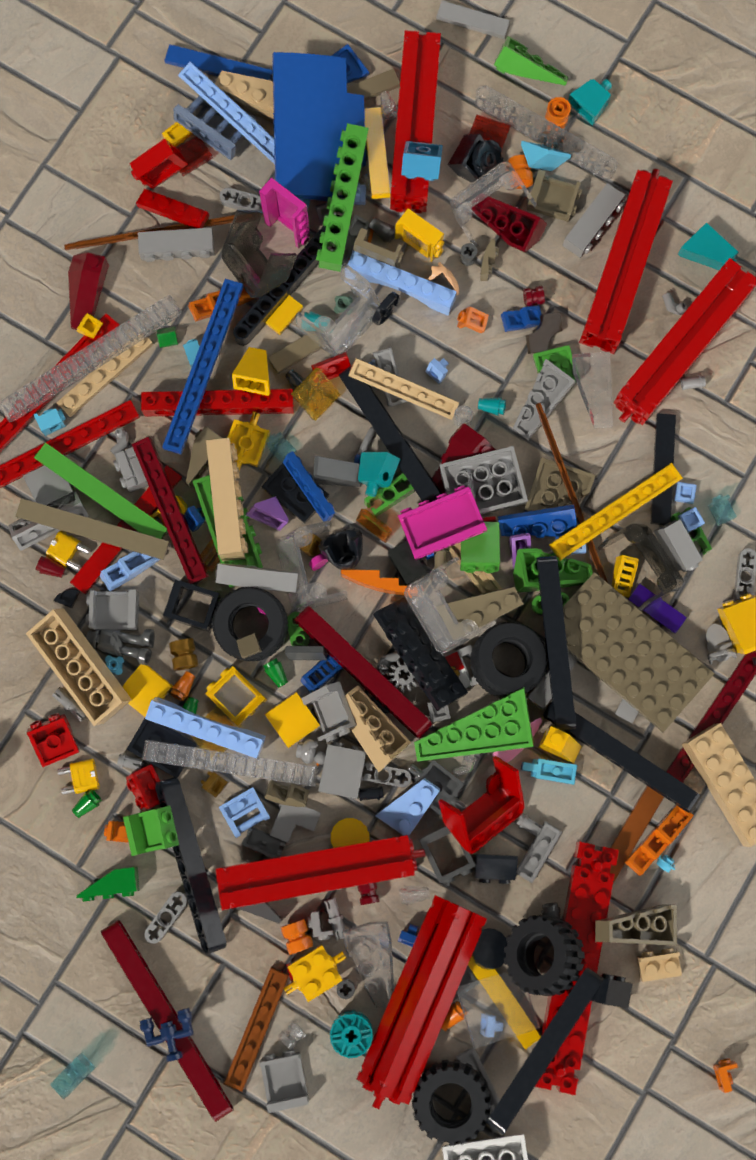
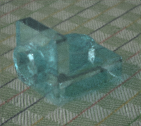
M281 432L271 435L267 440L268 450L281 463H283L288 453L292 451L294 453L297 452L283 437Z
M722 494L711 499L712 503L708 506L718 526L737 517L728 501L730 499L729 494L724 497Z

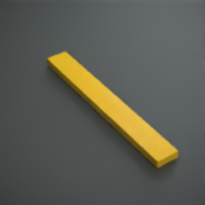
M672 463L552 542L549 545L561 561L682 480V476Z

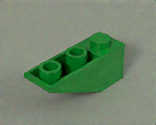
M138 867L114 869L76 895V898H82L83 902L95 900V896H102L103 899L115 898L114 894L122 893V897L135 896L134 892L140 891Z

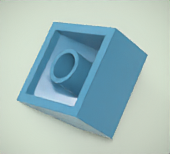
M406 141L401 175H405V177L410 179L422 177L428 181L439 179L443 145Z

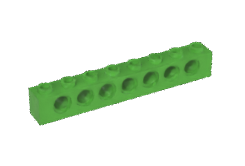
M347 123L346 130H342L340 141H343V146H339L337 158H340L339 164L335 163L333 175H337L336 181L332 180L330 192H333L332 198L328 197L326 208L330 209L329 215L325 214L323 226H326V230L321 232L319 242L323 243L322 250L318 249L316 260L319 261V268L341 271L369 130L367 127ZM352 144V145H355L356 147H355V148H350L348 145ZM346 161H350V162H352L353 164H352V165H347V164H345V162H346ZM347 178L349 182H343L341 179ZM344 195L346 198L340 199L338 196ZM335 212H340V213H342L343 215H342V216H336L334 213H335ZM337 229L339 233L334 234L331 230ZM333 246L336 248V250L330 251L327 249V247Z

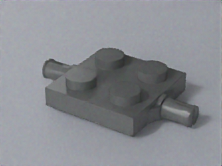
M432 760L428 767L422 771L414 764L411 765L412 768L409 767L408 771L417 777L415 784L425 778L440 788L439 793L429 806L436 813L441 815L438 802L440 799H443L450 805L452 804L460 812L465 807V804L456 798L458 791L464 783L436 761Z

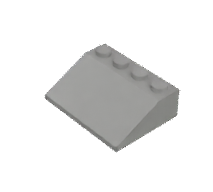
M514 446L439 464L445 493L448 495L455 493L454 489L463 485L466 488L470 487L481 515L523 505L528 502Z

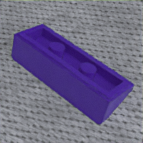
M641 584L637 586L628 598L629 601L675 634L687 618Z

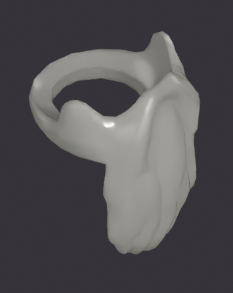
M713 623L706 633L710 664H713L714 660L719 662L726 661L730 656L736 659V650L732 646L727 631L721 625Z

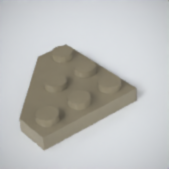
M541 457L524 512L561 507L571 503L555 461ZM565 465L577 500L588 495L591 491L595 474Z

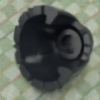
M348 528L347 530L337 531L335 534L332 533L320 542L319 550L336 568L351 570L359 563L362 556L363 537L361 530L358 528Z

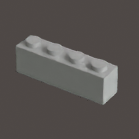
M607 183L566 236L563 246L580 258L584 253L588 254L593 247L592 242L595 239L599 240L604 232L602 229L605 225L609 226L612 223L614 213L616 211L619 213L625 205L623 202L625 195Z
M212 228L138 232L139 255L141 260L146 262H153L156 259L170 261L174 258L187 260L192 257L209 258L210 256H215Z

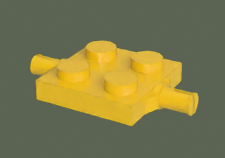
M253 412L250 422L234 419L227 437L230 438L231 444L234 443L237 449L238 460L234 461L237 462L239 471L242 464L258 467L270 435L269 430L260 428L257 425L260 414H256V412Z
M320 945L289 964L287 967L293 976L294 982L284 987L286 994L289 995L298 989L304 994L306 1000L310 1002L343 981L336 964L347 959L344 952L341 951L332 957L326 952L323 945Z

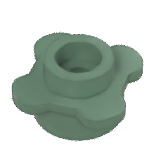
M346 296L335 297L336 306L334 307V312L337 314L340 312L347 315L352 312L351 304L353 299Z

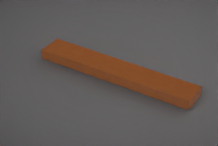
M648 786L645 787L610 847L619 850L616 866L611 865L610 873L615 874L614 881L664 798Z
M273 967L270 968L224 1081L225 1085L241 1092L243 1091L289 974Z

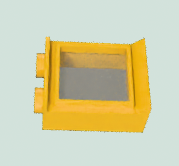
M407 209L395 224V239H402V241L426 258H430V262L435 257L438 259L444 250V233L416 213Z
M232 666L231 668L227 667L220 674L221 678L217 682L213 681L206 688L208 691L205 694L240 728L242 723L249 716L251 717L256 712L255 710L267 700Z

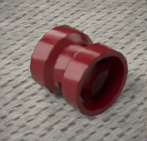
M536 286L535 289L523 288V299L526 307L532 306L535 303L538 305L545 303L543 286Z
M377 882L357 886L358 891L361 893L360 905L380 902L379 895L376 894Z

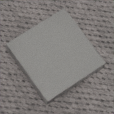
M46 466L23 475L36 503L48 506L74 492L69 482Z

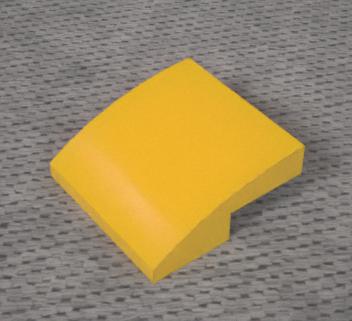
M140 664L122 687L132 699L128 704L146 717L151 700L155 697L164 699L173 685L148 665Z
M297 692L265 713V716L288 748L320 726L308 707L303 704Z

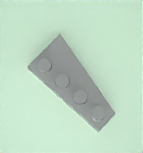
M545 359L541 372L536 378V382L513 426V430L529 441L542 425L535 405L541 403L546 417H548L576 383L575 380Z

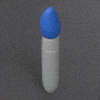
M373 427L368 430L357 455L354 457V463L360 464L361 453L367 451L375 434Z

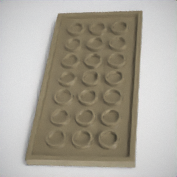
M595 572L563 606L568 651L661 732H664L715 674Z

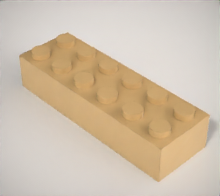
M230 438L206 440L218 555L222 562L245 559V553H248V546L245 537L243 538V534H246V528L243 518L241 519V516L244 515L241 499L239 500V497H242L239 481H237L240 478L237 462L234 461L238 460L237 449L234 443L231 444Z
M64 608L53 609L26 633L94 726L107 722L132 700Z
M713 724L682 743V746L744 847H752L756 844V780L722 724Z

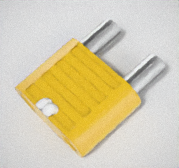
M60 530L52 540L45 556H48L64 567L69 566L78 571L81 565L72 561L73 556L77 550L88 555L91 549L82 545L80 540Z
M94 758L70 763V766L57 770L58 775L71 773L73 786L61 788V791H64L61 792L63 795L73 792L79 794L91 789H100Z

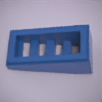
M327 655V660H321L304 674L300 681L312 693L322 688L342 667L330 655ZM327 662L335 668L333 671L326 664ZM323 667L325 671L328 673V675H326L320 668ZM316 672L322 678L321 681L315 675Z

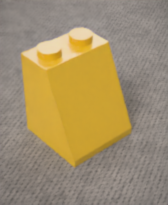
M751 593L740 596L741 600L735 602L733 600L722 603V607L717 608L733 648H735L736 653L744 655L756 651V595H751Z

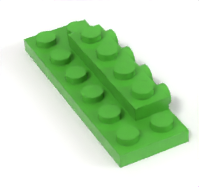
M210 475L193 480V484L218 554ZM243 496L239 497V500L241 499V502L244 501ZM243 508L244 515L241 516V519L243 518L246 528V534H243V538L245 537L248 546V553H245V559L222 562L219 555L218 557L223 564L249 565L263 568L259 557L262 551L259 543L255 544L253 537L256 534L253 525H248L247 519L250 517L246 516L247 508Z

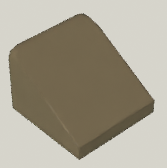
M255 633L236 640L243 659L262 652Z

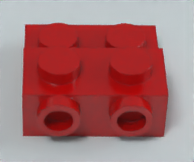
M52 714L48 717L49 720L41 723V720L35 721L30 724V728L27 730V735L42 768L77 754L80 751L65 714Z

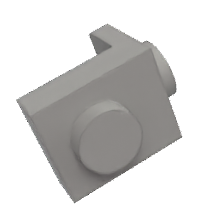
M319 911L311 912V916L307 917L308 928L313 930V937H318V940L330 939V935L334 934L333 930H321Z

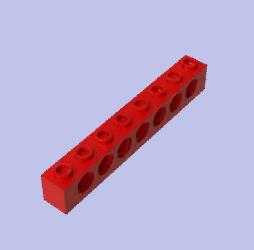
M270 389L269 396L242 390L205 391L196 416L252 415L253 412H256V414H294L293 389ZM183 391L141 392V411L145 417L174 416Z

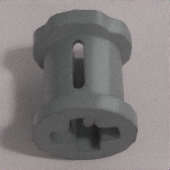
M471 243L462 246L460 255L462 264L466 266L474 264L477 255L476 246Z
M343 979L337 985L338 996L342 999H349L353 996L355 992L354 983L349 979ZM344 984H347L352 989L349 990L348 994L340 990Z

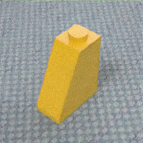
M248 347L232 373L234 389L270 395L266 350Z
M552 726L545 730L538 748L574 764L582 747L569 734Z

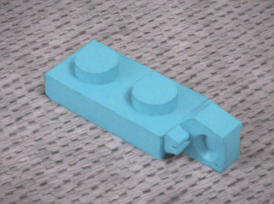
M533 759L532 763L522 762L521 770L531 772L530 777H535L536 779L574 785L577 765L545 759Z

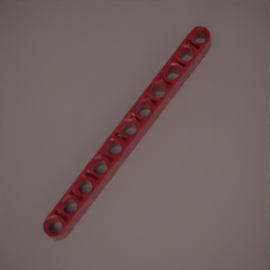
M116 920L101 930L104 940L157 1028L160 1029V1024L172 1021L176 1025L177 1030L183 1029L182 1023L178 1021V1014L121 921ZM192 1037L174 1038L177 1051H181L183 1058L177 1059L212 1119L215 1122L219 1121L234 1110L230 1100Z

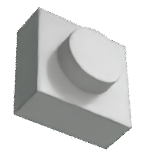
M431 702L427 703L432 723L450 719L448 706L436 711Z

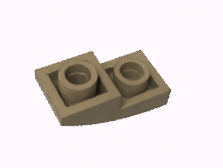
M491 239L485 250L480 281L488 280V275L492 274V264L495 263V258L499 257V246H495V239Z

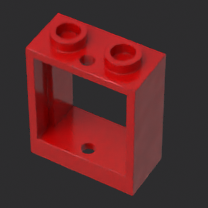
M165 138L129 163L132 168L131 174L137 181L140 180L144 186L147 185L152 189L188 165L181 151Z

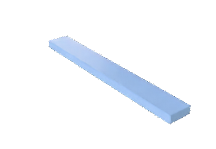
M189 62L178 76L275 164L274 138L194 64Z

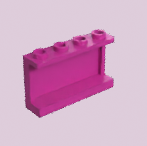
M270 178L259 191L265 224L271 228L279 220L294 232L295 246L299 249L310 240L307 204L273 178Z
M460 486L454 489L455 493L450 495L443 493L438 495L435 501L429 502V500L419 503L418 508L412 510L409 507L400 511L401 514L398 515L415 560L487 532L486 525L470 487Z

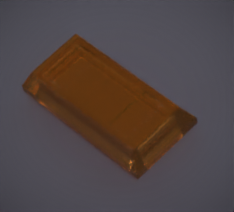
M367 509L360 510L356 521L386 543L392 529Z

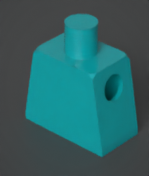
M591 79L569 95L568 102L574 110L593 125L610 101L611 94L608 91L612 88V84L607 79H604L600 84L596 80Z
M389 452L361 453L358 481L367 485L366 495L376 497L379 487L388 488L390 486L400 458Z

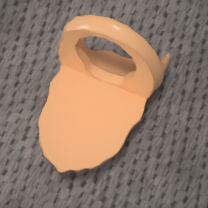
M441 262L438 263V266H432V275L426 280L433 281L442 274L451 288L457 291L456 294L458 295L459 286L452 272Z

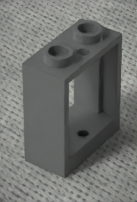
M443 827L419 839L438 882H443L444 885L455 881L454 876L460 873L462 876L473 872L472 868L476 866L470 853L460 845L468 864L444 876L441 875L427 844L450 834L451 832L447 827Z

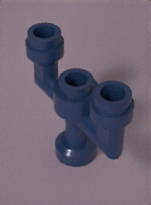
M189 1008L177 1011L178 1021L182 1023L183 1029L177 1030L176 1025L172 1021L160 1024L161 1028L159 1030L161 1035L154 1036L153 1029L155 1026L152 1017L140 1020V1030L144 1033L147 1047L164 1043L166 1040L169 1053L166 1055L167 1062L183 1058L182 1052L177 1051L174 1038L180 1039L194 1035L191 1023L192 1013Z

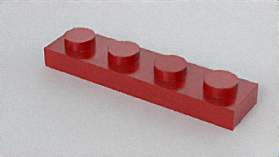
M147 189L142 191L136 202L137 207L196 229L203 228L210 216L208 211Z

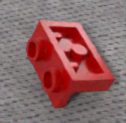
M152 764L126 777L127 787L133 792L136 798V805L142 812L148 811L160 804L155 788L156 783L160 780Z

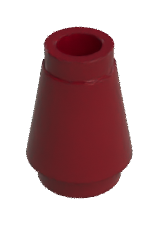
M41 556L35 570L40 571L39 574L62 578L66 567H63L48 556Z

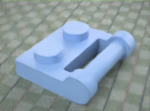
M254 787L219 806L221 813L236 838L259 822L270 819ZM256 808L259 809V814L236 826L234 821Z

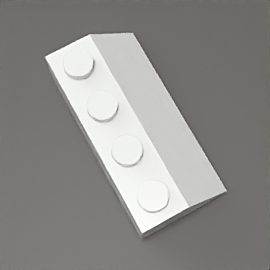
M524 1134L472 1141L463 1145L459 1143L455 1146H442L444 1160H528Z

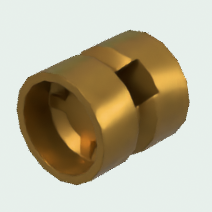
M193 638L180 639L169 643L170 653L174 655L172 659L174 671L199 666L197 655L193 653L196 650Z

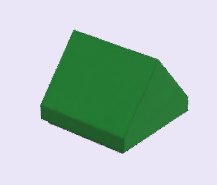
M175 327L157 330L160 348L178 345Z

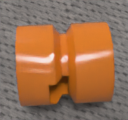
M555 97L548 103L544 120L550 130L560 131L566 127L571 110L568 100L562 97Z
M525 155L511 157L508 160L510 186L514 189H524L532 186L533 172L530 171L532 168L528 166Z
M305 919L280 927L282 935L288 939L286 947L289 955L314 946L311 936L306 934L308 928Z

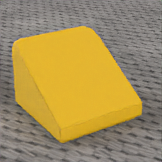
M86 313L77 328V332L94 339L103 322Z

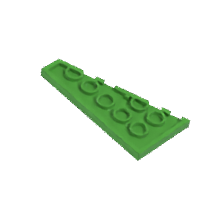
M525 687L416 740L414 746L417 762L533 747L534 741Z

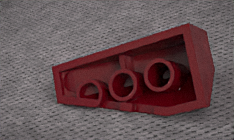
M479 192L471 207V210L509 246L525 253L540 240L547 226V223L541 217Z
M87 252L74 255L68 271L71 329L77 330L86 313L93 317L95 316L109 267L105 256Z
M462 423L450 437L448 442L450 444L446 452L443 453L440 464L495 451L496 449L485 437L465 423ZM439 467L432 479L443 494L445 491Z

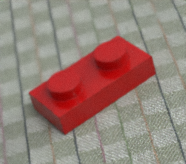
M346 352L311 365L317 384L338 377L341 372L351 366Z

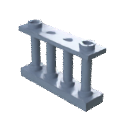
M198 96L187 108H183L179 104L174 108V120L229 160L235 157V143L243 135L237 130L230 139L222 136L221 133L230 125L226 119L216 128L212 129L206 123L217 113L213 107L202 118L194 116L192 113L205 101L201 96ZM249 115L252 119H254V120L258 123V121L256 120V118H255L254 116Z

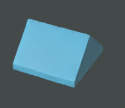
M527 141L521 142L530 168L553 171L570 159L572 155L546 145Z

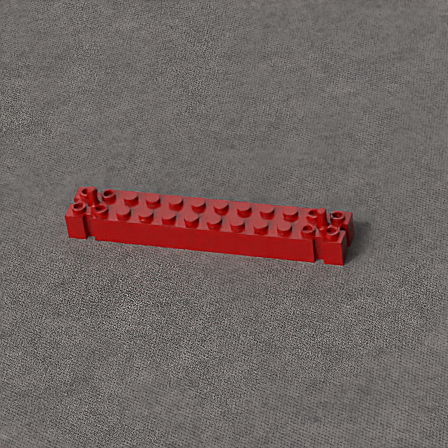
M576 842L574 857L579 859L577 866L572 865L563 913V921L572 925V929H575L579 934L578 940H582L583 943L581 951L585 952V959L582 958L581 964H584L582 971L579 970L578 974L580 976L586 967L595 973L598 971L603 942H595V924L597 920L607 918L615 874L610 873L611 865L616 866L619 850L608 847H600L598 851L595 850L594 844ZM572 988L565 990L563 994L548 996L541 1036ZM592 1001L587 1005L535 1087L551 1090L552 1085L557 1086V1090L561 1093L576 1095L578 1078L574 1075L575 1069L580 1070Z

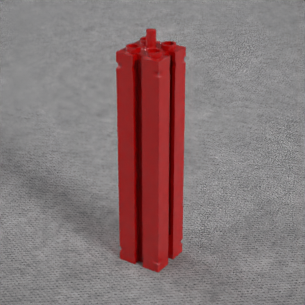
M407 30L404 33L390 210L405 213L407 209L416 214L427 212L429 181L422 177L410 179L405 177V175H401L406 141L432 144L441 33L426 32V35H421L419 31Z
M654 168L652 173L647 170H637L579 341L581 344L590 347L596 346L602 351L615 354L621 341L673 180L665 176L658 177L659 169Z
M731 258L727 260L626 385L619 391L614 404L619 411L623 412L619 417L622 422L625 423L630 417L637 424L644 425L752 293L756 287V277L750 272L745 273L741 270L742 266Z
M408 835L217 868L215 872L221 910L414 876L415 871H417V863L414 858L425 857V850H414L412 839H409Z
M437 895L432 900V906L429 907L363 1061L362 1070L359 1071L356 1078L363 1083L362 1087L370 1092L374 1091L375 1100L372 1106L376 1109H380L386 1097L397 1105H400L401 1102L409 1105L412 1093L417 1087L482 932L481 929L487 921V918Z

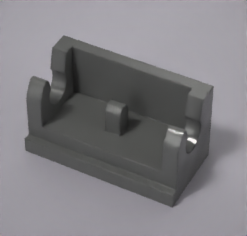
M251 827L248 829L241 845L274 859L281 856L286 842Z

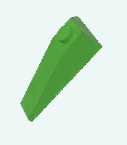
M507 36L494 62V66H496L498 71L566 85L568 80L566 75L550 64L544 65L541 57L537 54L530 55L527 52L528 48Z
M537 548L517 550L513 571L517 593L540 591L537 558L556 556L555 553H545ZM557 558L561 588L583 585L593 574L592 566L589 563L572 558H564L560 561Z

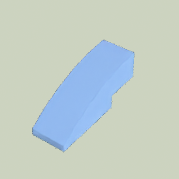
M132 552L118 559L117 563L102 570L100 578L107 589L112 591L141 574L160 559Z

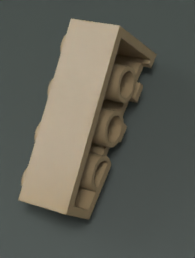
M221 71L215 85L243 110L274 124L273 81Z
M356 686L345 695L357 725L351 728V731L377 771L380 772L411 742L359 686Z

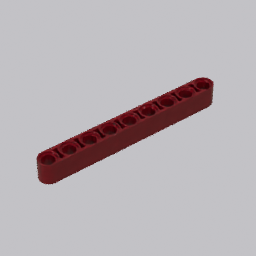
M307 606L294 619L302 630L319 646H323L326 652L385 709L386 705L389 708L388 711L416 738L420 739L433 725L416 706L310 606Z

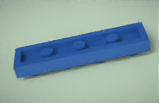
M293 451L288 453L283 464L324 523L329 522L335 514L333 505L326 500L322 489L317 487L311 473L306 471L302 465L301 459Z

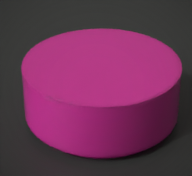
M319 554L311 559L309 566L313 571H316L323 567L328 560L323 554Z

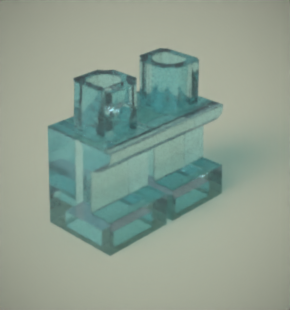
M81 1053L59 1074L50 1086L65 1099L96 1067Z

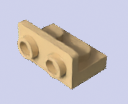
M673 948L662 949V953L654 954V951L642 952V956L637 957L641 981L646 982L682 976L679 962L680 952L674 951Z

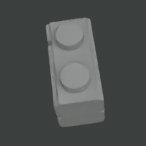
M133 447L114 454L116 460L113 463L117 472L121 471L123 477L120 478L123 488H127L129 492H134L149 486Z

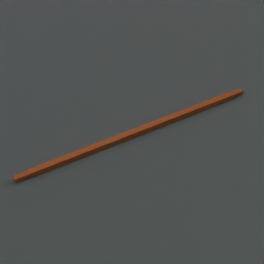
M263 211L208 219L204 227L264 217ZM179 224L65 244L64 246L65 250L81 249L138 239V232L196 228Z
M538 403L535 406L571 504L575 507L578 523L581 524L585 521L547 417L541 403ZM593 540L586 544L596 571L608 583Z

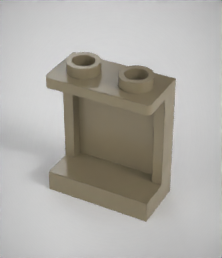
M539 169L527 210L569 222L570 216H574L577 205H574L575 199L579 200L582 189L579 188L581 182L577 181V184L573 185L545 176L546 171Z
M361 228L355 240L353 251L400 269L404 255L402 245H398L396 252L381 248L367 242L368 230Z

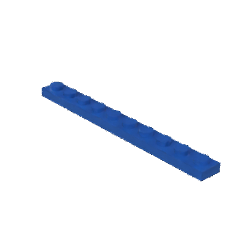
M229 279L224 280L162 447L164 450L182 455L243 290V283Z

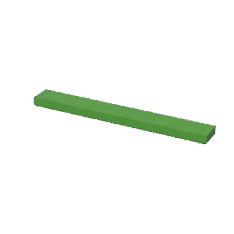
M47 443L42 446L34 457L139 533L163 539L168 532L167 528Z

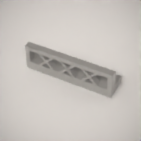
M76 491L48 505L63 511L89 517ZM24 519L8 525L11 537L20 551L60 531Z

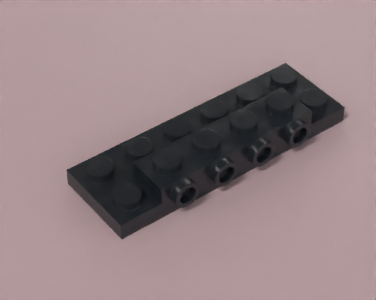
M405 597L377 610L373 614L385 632L387 639L391 641L398 655L403 659L409 672L413 674L419 687L424 691L436 711L441 710L468 693Z

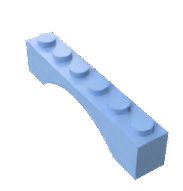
M353 251L346 266L347 276L362 282L376 283L399 290L419 300L429 308L448 316L456 299L457 291L356 251Z
M158 697L151 700L145 719L256 759L260 755L266 738L265 735L248 729L226 725L199 716L175 703Z

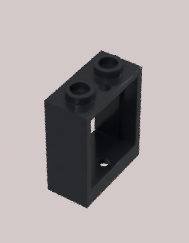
M175 579L163 616L165 619L209 632L210 628H213V614H215L214 611L219 605L218 603L221 602V595L218 592ZM184 589L212 597L204 623L175 615Z

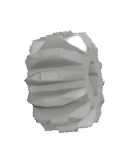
M398 660L396 661L398 668L394 665L390 666L394 672H388V676L394 678L390 679L389 682L391 684L396 682L394 685L396 688L401 686V693L404 692V687H407V690L410 692L412 691L410 684L414 687H417L418 684L414 681L416 679L409 672L405 662L404 665H401V662ZM404 671L405 674H409L407 676L408 680L404 681L403 678H399L401 672Z

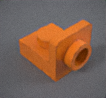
M470 306L460 311L457 318V327H468L476 332L483 333L485 332L489 315Z
M109 821L105 825L104 836H107L106 841L129 843L124 822Z
M729 1058L718 1061L719 1064L713 1065L719 1090L728 1093L732 1091L733 1079L727 1070L738 1068V1065Z

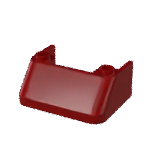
M497 756L493 757L496 772L486 780L487 792L466 809L460 812L459 809L443 799L438 801L443 823L463 849L470 854L477 852L515 821L524 811L525 804L519 771Z

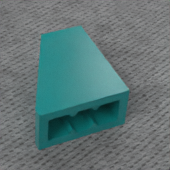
M705 223L680 248L678 255L720 270L729 258L737 262L735 258L739 252L708 223Z

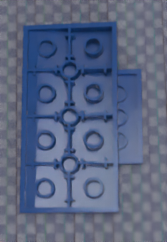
M273 52L275 181L297 198L328 202V197L332 198L333 192H330L332 180L336 181L337 176L333 175L335 163L339 164L340 158H337L338 148L343 146V141H340L342 130H346L347 123L365 127L364 95L347 93L346 58L305 53ZM352 144L348 145L350 148H355V147H356L355 145H352ZM366 149L364 150L361 168L366 166ZM346 161V162H345V164H347V165H352V164H353V163L350 162V161ZM347 178L341 179L343 182H349ZM344 195L338 196L340 199L346 198Z

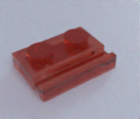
M476 114L469 134H480L484 140H493L503 150L511 125Z
M197 136L177 147L188 164L179 171L182 177L213 159V155L209 152L205 143Z

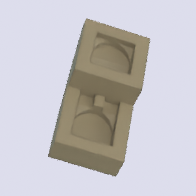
M270 780L264 798L287 806L305 807L309 790L294 783L287 787Z

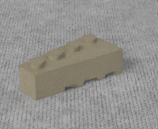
M512 586L439 604L436 607L453 639L456 640L523 605V602L515 587Z
M662 904L597 920L595 924V942L677 946V904Z

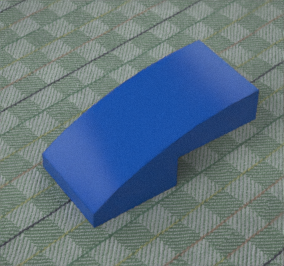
M540 306L523 307L521 310L503 312L501 318L504 330L508 332L538 326L542 314Z

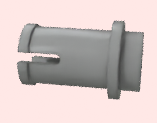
M700 374L697 377L681 378L682 390L702 389V387L706 386L705 377Z
M126 753L124 755L120 754L117 766H120L122 769L126 767L140 770L143 759L126 756Z
M521 814L516 822L519 825L518 828H524L535 837H537L543 827L528 818L527 814Z

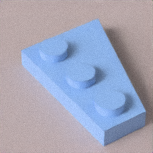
M423 778L375 816L403 836L408 835L409 837L439 793L440 788Z

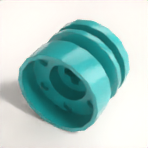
M356 1010L342 1012L333 1021L330 1031V1042L334 1050L347 1058H357L365 1054L370 1048L373 1039L372 1024L369 1018ZM350 1030H354V1034L357 1035L353 1037V1040H349V1036L346 1035Z

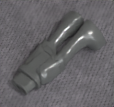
M97 629L96 631L89 630L86 639L94 649H99L102 652L123 657V655L134 657L138 659L139 664L147 665L152 656V651L149 648L154 646L155 633L152 629L144 630L142 635L124 633L116 629ZM123 642L137 644L149 648L127 647L124 645Z

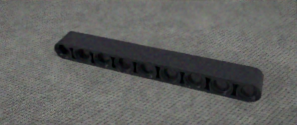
M322 226L234 327L233 334L237 344L241 346L249 344L265 326V322L288 295H292L319 264V261L316 260L317 254L310 255L309 253L311 251L317 252L318 249L322 250L323 243L319 242L321 232H325L326 226ZM337 229L331 230L334 234L339 233ZM333 246L327 247L328 250L333 248ZM301 264L306 265V267L303 269L298 268V266ZM293 278L294 281L286 282V279ZM281 291L282 295L275 296L274 293ZM264 305H270V306H271V307H270L269 309H267V310L262 309V307H263ZM254 318H257L259 320L255 324L250 323V320ZM241 332L247 333L245 337H238V334Z
M352 365L339 374V377L390 454L400 458L398 466L422 502L437 500L436 497L441 495L442 492L371 386L348 376Z
M557 556L538 557L537 571L555 728L561 731L576 729V718Z
M551 702L543 717L555 725ZM575 712L576 729L564 730L565 732L688 813L693 812L702 798L699 793Z
M177 777L159 781L155 785L161 808L171 806L179 845L172 848L203 952L207 955L226 948V938L181 784Z
M586 967L491 1113L488 1121H486L487 1124L502 1135L505 1134L604 981V978L590 968Z

